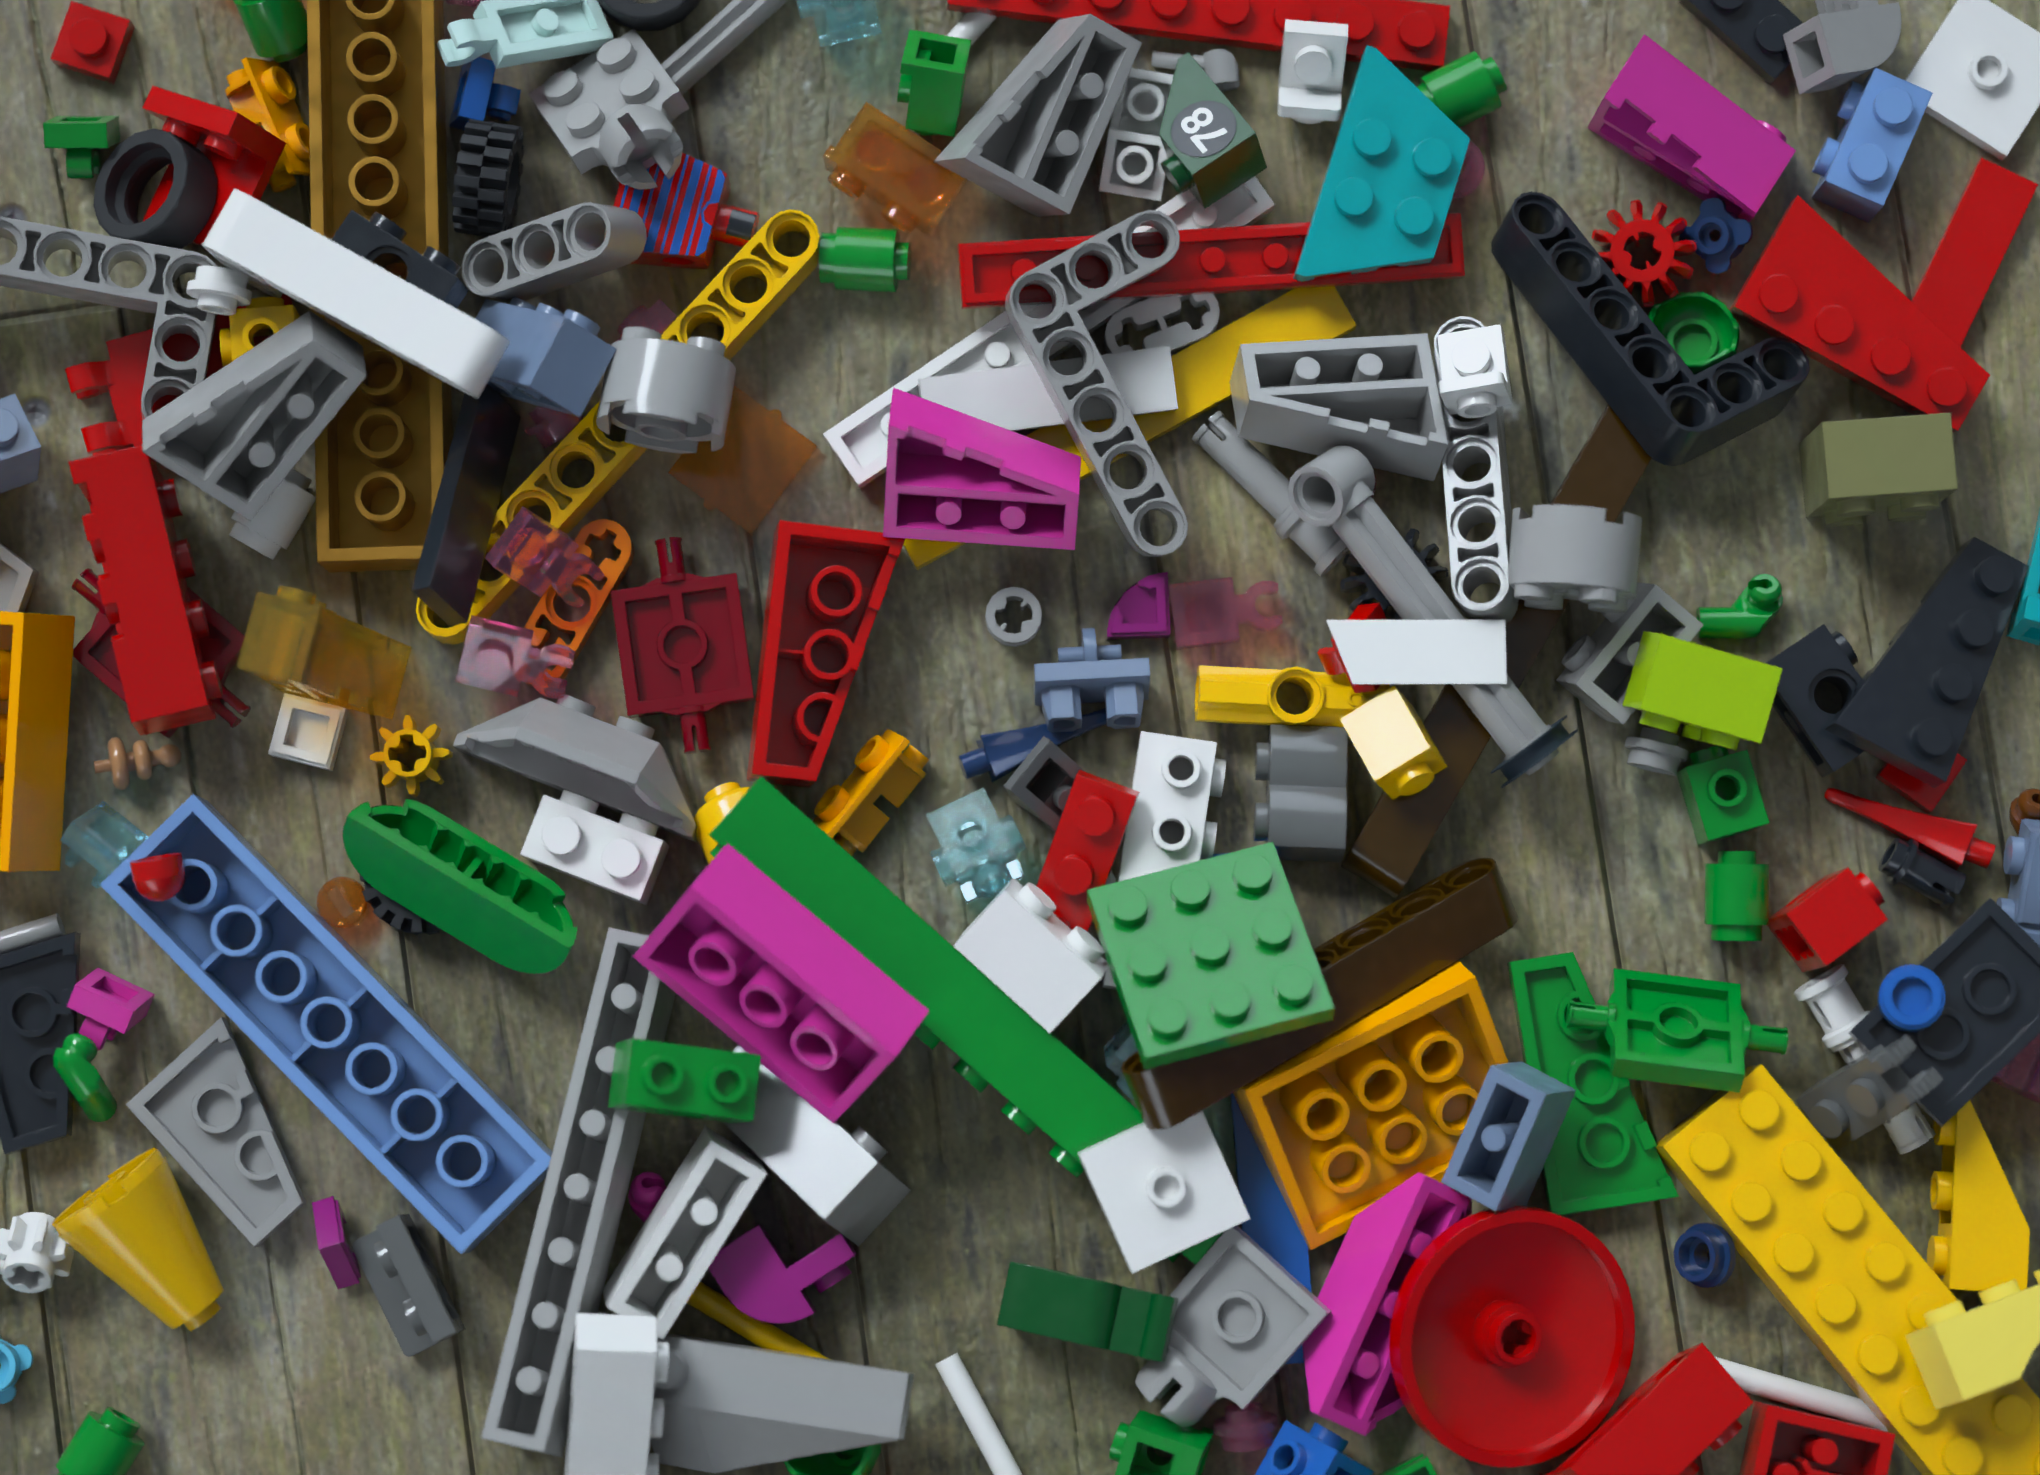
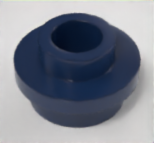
M1699 1223L1691 1226L1678 1238L1674 1247V1262L1681 1276L1694 1285L1702 1288L1717 1287L1724 1284L1732 1275L1736 1263V1250L1732 1238L1724 1228L1714 1223ZM1708 1249H1709V1253H1710V1262H1709L1708 1256H1707V1251H1708Z

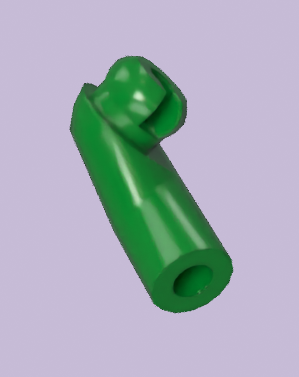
M1758 574L1750 579L1748 586L1731 607H1698L1696 619L1703 626L1696 634L1697 638L1750 639L1758 636L1781 609L1783 596L1780 581L1770 574Z

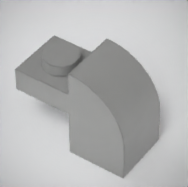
M1815 0L1818 15L1783 34L1799 95L1837 88L1886 61L1896 48L1901 33L1899 2L1879 5L1878 0Z

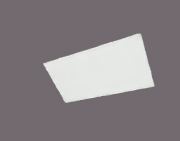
M1326 620L1352 684H1507L1506 620Z

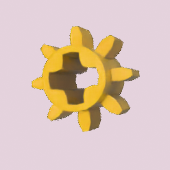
M405 715L403 730L392 733L390 730L381 727L379 732L386 740L383 752H375L370 755V760L378 764H386L390 769L384 775L381 783L387 788H391L402 778L406 780V788L413 797H418L419 782L431 779L433 782L442 785L444 780L436 771L439 761L448 760L453 757V752L449 749L437 748L433 743L439 737L442 729L434 723L428 726L421 734L417 731V724L410 715ZM410 741H414L416 746L426 751V758H420L415 761L414 771H410L406 765L397 761L398 754L408 752Z

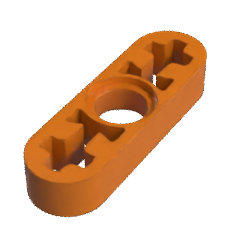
M598 519L586 524L579 531L517 638L511 652V663L516 674L529 686L547 689L558 685L566 678L609 604L611 591L617 590L628 571L634 557V546L627 531L617 522L608 519ZM609 534L616 536L614 546L620 552V556L616 561L605 558L601 562L595 575L598 579L607 581L603 588L598 590L589 579L578 574H571L576 564H580L587 572L595 558L589 543L593 538L604 541ZM568 587L584 589L588 592L591 599V606L587 615L575 622L561 619L555 610L557 596ZM548 618L558 630L567 634H574L575 637L569 645H566L558 637L550 653L557 661L556 667L552 671L542 668L538 671L537 675L529 673L532 663L525 655L530 647L541 650L551 634L548 630L539 627L543 620Z

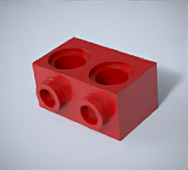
M1847 867L1822 877L1769 917V925L1767 926L1800 970L1806 972L1827 966L1886 922L1888 918L1879 908L1885 901L1875 884L1864 873L1860 872L1855 876Z

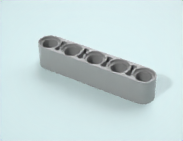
M1459 316L1448 320L1440 326L1435 335L1433 346L1436 382L1448 441L1442 465L1451 583L1454 596L1468 620H1506L1507 624L1512 620L1517 611L1519 599L1514 598V589L1508 585L1512 511L1503 406L1497 407V410L1488 416L1479 417L1471 422H1461L1457 420L1459 414L1449 415L1439 390V382L1442 381V371L1437 335L1485 327L1477 319ZM1486 463L1491 466L1487 475L1481 480L1475 482L1462 480L1464 471L1473 464ZM1480 523H1492L1495 525V530L1488 539L1481 542L1466 540L1469 530ZM1485 583L1500 585V591L1491 601L1486 603L1471 601V595L1478 586Z

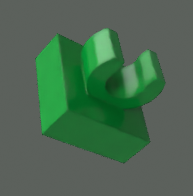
M55 116L43 123L44 148H67V178H94V174H99L101 171L100 148H109L120 141L119 116Z

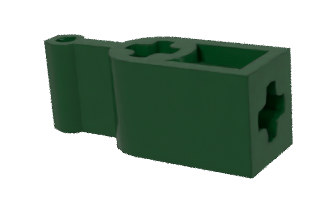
M1010 1261L997 1325L1165 1362L1179 1298Z

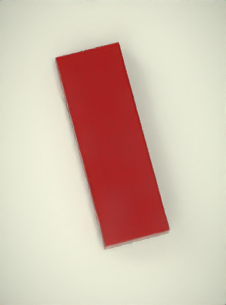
M1982 157L1977 162L1911 299L1923 313L1960 347L2038 186L2037 183Z

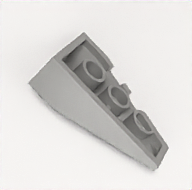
M666 1334L663 1340L657 1337V1342L669 1344L667 1383L655 1382L653 1398L664 1399L662 1438H650L654 1453L659 1454L660 1464L709 1473H724L751 1466L784 1462L805 1456L838 1452L903 1440L905 1438L914 1373L687 1335Z

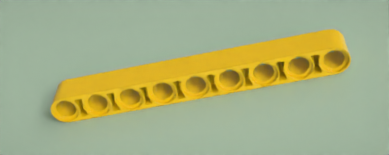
M791 209L778 212L771 217L661 334V339L687 344V340L691 338L693 330L698 325L706 322L716 323L724 329V335L720 342L725 344L724 357L730 361L818 265L820 236L817 225L812 218L802 211ZM791 231L801 232L810 240L806 251L795 257L784 256L775 248L778 239L783 234ZM751 276L763 280L767 284V289L763 297L758 301L744 303L733 296L734 287L743 278ZM600 401L496 511L486 553L492 551L504 553L508 560L507 569L503 576L497 580L489 582L479 579L468 622L449 628L437 627L433 620L434 611L418 597L416 604L418 621L433 638L441 643L451 645L463 643L471 638L648 449L625 441L616 442L608 439L605 436V432L601 431L596 424ZM583 459L593 463L595 468L594 476L587 485L580 488H570L563 484V470L570 462ZM540 505L550 509V524L543 532L530 535L520 531L519 520L527 508Z

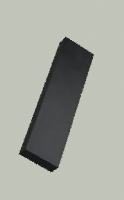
M488 383L478 399L466 393L464 394L411 590L449 626L468 622L521 419Z

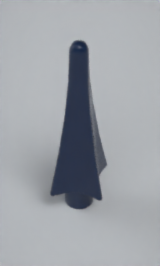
M1106 708L1082 715V728L1071 732L1051 733L1048 731L1046 724L980 735L981 740L977 741L978 749L958 756L963 775L967 780L989 772L991 782L993 783L1016 770L1043 736L1050 739L1058 747L1091 730L1106 725Z

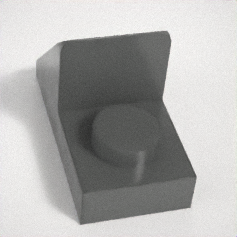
M1043 736L1005 783L1004 788L1017 805L1039 818L1055 833L1076 774L1079 770H1084L1050 739Z

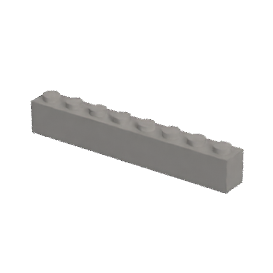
M608 928L481 1437L486 1440L561 1458L567 1438L576 1313H598L646 1117V1112L608 1108L615 1046L617 1042L632 1038L664 1042L676 992L632 957L647 940L648 935Z

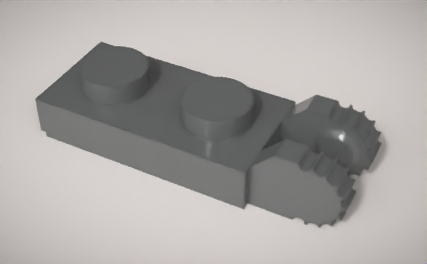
M1905 1035L1885 1048L1882 1044L1878 1045L1811 1086L1795 1101L1810 1118L1814 1128L1827 1139L1836 1151L1909 1109L1918 1099L1934 1089L1943 1078L1934 1067L1927 1071L1919 1072L1912 1079L1908 1078L1899 1065L1911 1056V1052L1917 1046L1908 1035Z

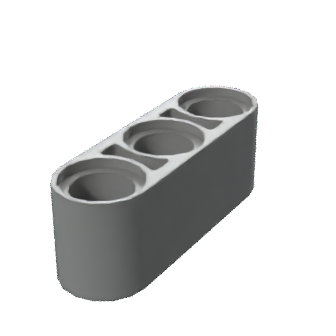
M592 202L580 203L478 240L469 247L464 255L462 277L466 286L477 295L512 300L513 297L528 300L626 266L637 260L646 244V227L643 219L630 209ZM605 228H606V237H605V240H604V232H605Z

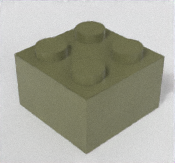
M1951 413L1822 422L1799 443L1806 518L1824 517L1825 526L1828 527L1860 524L1864 522V515L1887 512L1889 522L1924 519L1927 517L1926 511L1940 508V502L1958 489Z

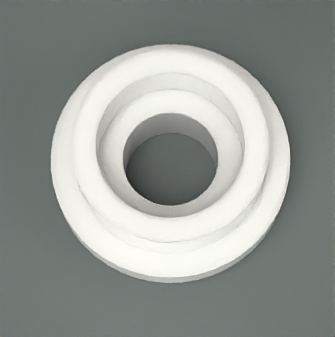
M199 266L196 269L195 280H190L187 283L186 293L198 299V309L209 313L234 315L236 314L237 306L250 305L252 292L246 289L248 276L229 268Z

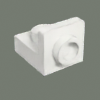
M1285 19L1278 81L1279 116L1292 118L1297 122L1305 124H1316L1324 120H1340L1348 24Z
M1501 324L1437 335L1442 371V381L1439 382V390L1449 415L1459 414L1466 418H1479L1494 413L1497 407L1513 405L1505 335Z

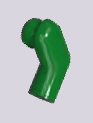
M78 1033L70 1034L63 1041L62 1048L55 1049L53 1066L87 1117L95 1122L107 1121L115 1114L117 1102L97 1069L91 1064V1061L98 1053L96 1044L84 1035Z

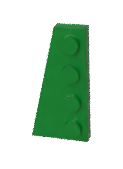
M1570 952L1508 962L1507 966L1523 1062L1576 1090L1542 1168L1548 1211L1558 1215L1679 1197L1670 1175L1667 1174L1655 1147L1657 1144L1647 1121H1644L1629 1087L1631 1085L1627 1078L1611 1076L1610 1045L1605 1038L1604 1031L1574 1027L1566 1028V1013L1569 1000L1595 1004L1574 953Z

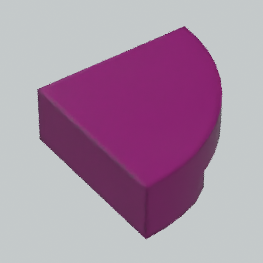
M1168 572L1144 577L1123 593L1110 614L1107 640L1170 638Z
M334 1196L312 1202L318 1249L338 1290L360 1283L361 1273L358 1259L355 1253L351 1252L346 1242L344 1224L347 1222L339 1201L335 1200Z

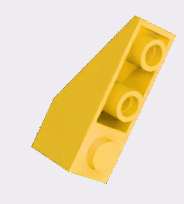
M1969 1100L1942 1127L1933 1120V1130L1936 1133L1933 1139L1935 1145L1942 1146L1941 1171L1933 1172L1930 1184V1204L1933 1210H1939L1938 1236L1931 1235L1928 1242L1927 1264L1948 1289L1985 1291L2016 1279L2020 1291L2027 1289L2030 1228L1971 1100Z

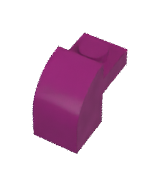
M761 1224L720 1249L708 1268L728 1299L743 1313L764 1322L789 1323L806 1318L817 1311L803 1289L813 1283L820 1294L852 1273L846 1261L856 1256L857 1253L848 1239L841 1233L789 1267Z

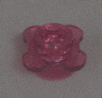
M537 406L528 413L534 423L524 429L529 437L535 434L545 449L566 437L584 417L583 415L577 417Z

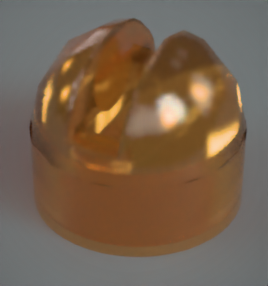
M336 877L327 881L321 887L317 896V909L320 916L328 924L337 928L347 929L357 926L366 918L370 909V903L366 902L362 891H365V887L360 882L349 877ZM335 887L339 889L342 897L354 910L346 918L329 896L330 891Z

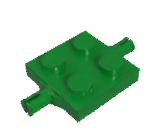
M1614 968L1609 985L1607 1006L1569 1000L1566 1013V1028L1574 1027L1604 1031L1605 1038L1610 1045L1612 1077L1740 1093L1745 1076L1744 1057L1747 1050L1785 1055L1788 1045L1787 1027L1779 1028L1750 1024L1749 1018L1741 1004V984Z

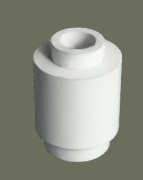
M292 469L251 521L236 511L231 518L236 523L229 535L274 560L281 547L286 550L288 549L316 500L315 496L306 491L312 480Z

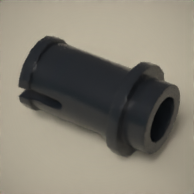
M1898 837L1894 839L1885 851L1878 867L1879 871L1887 875L1886 882L1893 886L1901 882L1938 903V906L1941 908H1949L1955 901L1954 897L1950 896V893L1953 891L1959 895L1964 885L1966 874L1952 869L1919 850V842L1914 839H1909L1907 842Z

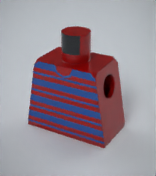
M682 153L681 163L669 180L657 163L646 169L658 187L638 190L619 183L613 206L635 211L643 219L646 227L647 240L644 250L638 259L630 264L708 269L716 241L744 247L756 234L759 212L727 205L731 187L728 174L685 153Z

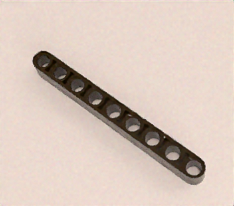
M1607 404L1549 505L1607 509L1606 522L1615 523L1652 458L1641 447L1609 404ZM1563 599V609L1560 610L1529 608L1524 606L1525 600H1518L1517 611L1512 620L1506 624L1507 675L1518 689L1570 599ZM1445 684L1423 722L1448 767L1436 773L1432 783L1416 794L1409 796L1401 795L1392 800L1383 791L1341 865L1342 868L1394 898L1399 896L1491 738L1489 732L1452 684Z

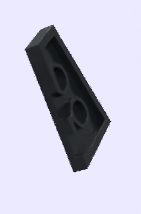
M69 933L0 955V1140L4 1154L17 1153L72 1135L74 1096L54 1068L53 1055L56 1048H62L65 1038L70 1034L76 1033L77 1012L68 1008L67 1004L75 984L79 982L81 933Z

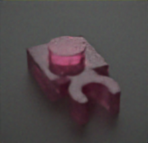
M525 507L520 509L485 557L495 569L542 597L551 584L554 591L565 603L576 608H581L585 601L571 588L575 578L588 574L594 579L601 581L604 577L602 570L591 558L581 553H574L579 545L568 534Z
M1232 577L1169 584L1176 650L1239 643L1238 624L1247 623L1252 628L1263 632L1279 628L1283 623L1282 615L1264 617L1255 608V601L1259 597L1278 593V583L1260 581L1253 584L1245 594L1234 595Z
M471 615L455 682L518 697L521 681L532 683L534 688L545 697L553 699L564 698L567 681L550 676L546 668L551 665L571 668L575 651L561 644H551L541 650L532 648L530 645L534 630Z

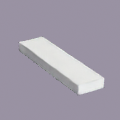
M1170 346L1101 355L1133 416L1178 409ZM1083 358L1050 361V364L1056 372L1071 376L1079 372L1082 367ZM1033 364L918 379L921 398L1010 431L1065 425ZM1100 398L1085 399L1080 406L1079 416L1081 422L1112 419V411L1110 406Z

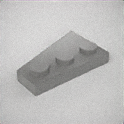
M221 1017L125 1104L254 1247L260 1246L306 1203L226 1018Z

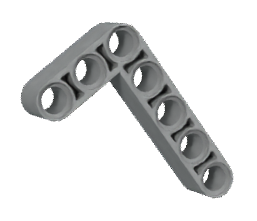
M1155 210L1137 213L1024 273L1013 283L1006 295L1005 309L1009 321L1122 533L1134 551L1147 557H1159L1172 553L1179 548L1187 536L1188 522L1178 499L1093 342L1079 312L1153 274L1174 257L1179 248L1180 240L1177 225L1170 216ZM1151 226L1159 231L1164 240V250L1160 257L1153 259L1144 258L1135 251L1132 245V233L1135 228ZM1087 255L1096 256L1106 264L1109 273L1108 280L1103 287L1097 289L1088 288L1077 279L1075 266L1080 257ZM1037 285L1048 291L1053 304L1052 311L1047 317L1040 319L1031 318L1021 310L1019 293L1024 287ZM1061 341L1070 342L1081 351L1083 358L1082 367L1077 374L1071 376L1062 375L1053 369L1049 361V351L1053 344ZM1100 398L1110 406L1112 423L1106 431L1092 432L1081 423L1079 411L1085 399ZM1119 454H1129L1135 457L1141 465L1142 479L1133 489H1123L1117 486L1111 479L1109 472L1110 464L1113 458ZM1149 510H1159L1166 514L1171 521L1172 534L1169 540L1162 546H1155L1146 542L1141 535L1140 521Z
M0 216V238L11 240L17 246L15 257L10 262L0 265V286L156 314L141 397L142 421L153 414V405L159 398L165 395L179 397L206 379L217 314L198 309V299L188 300L181 297L175 291L173 285L180 275L187 272L196 273V269L199 266H216L208 256L189 250ZM68 249L79 255L82 263L74 274L57 276L52 274L45 266L48 257L57 250ZM133 261L144 268L146 276L138 286L123 288L117 286L111 280L109 275L112 268L120 262ZM175 334H187L197 341L200 348L192 359L185 362H177L170 359L164 353L163 345L165 341Z

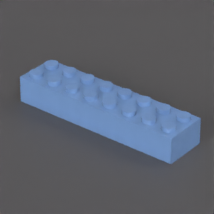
M192 794L100 884L460 1254L470 1253L546 1178L552 1151L207 800ZM182 853L185 879L182 888L175 896L163 902L150 901L137 891L132 879L129 862L151 856Z

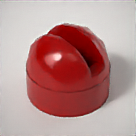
M182 853L151 856L129 862L132 879L137 891L150 901H166L175 896L183 886L185 869Z

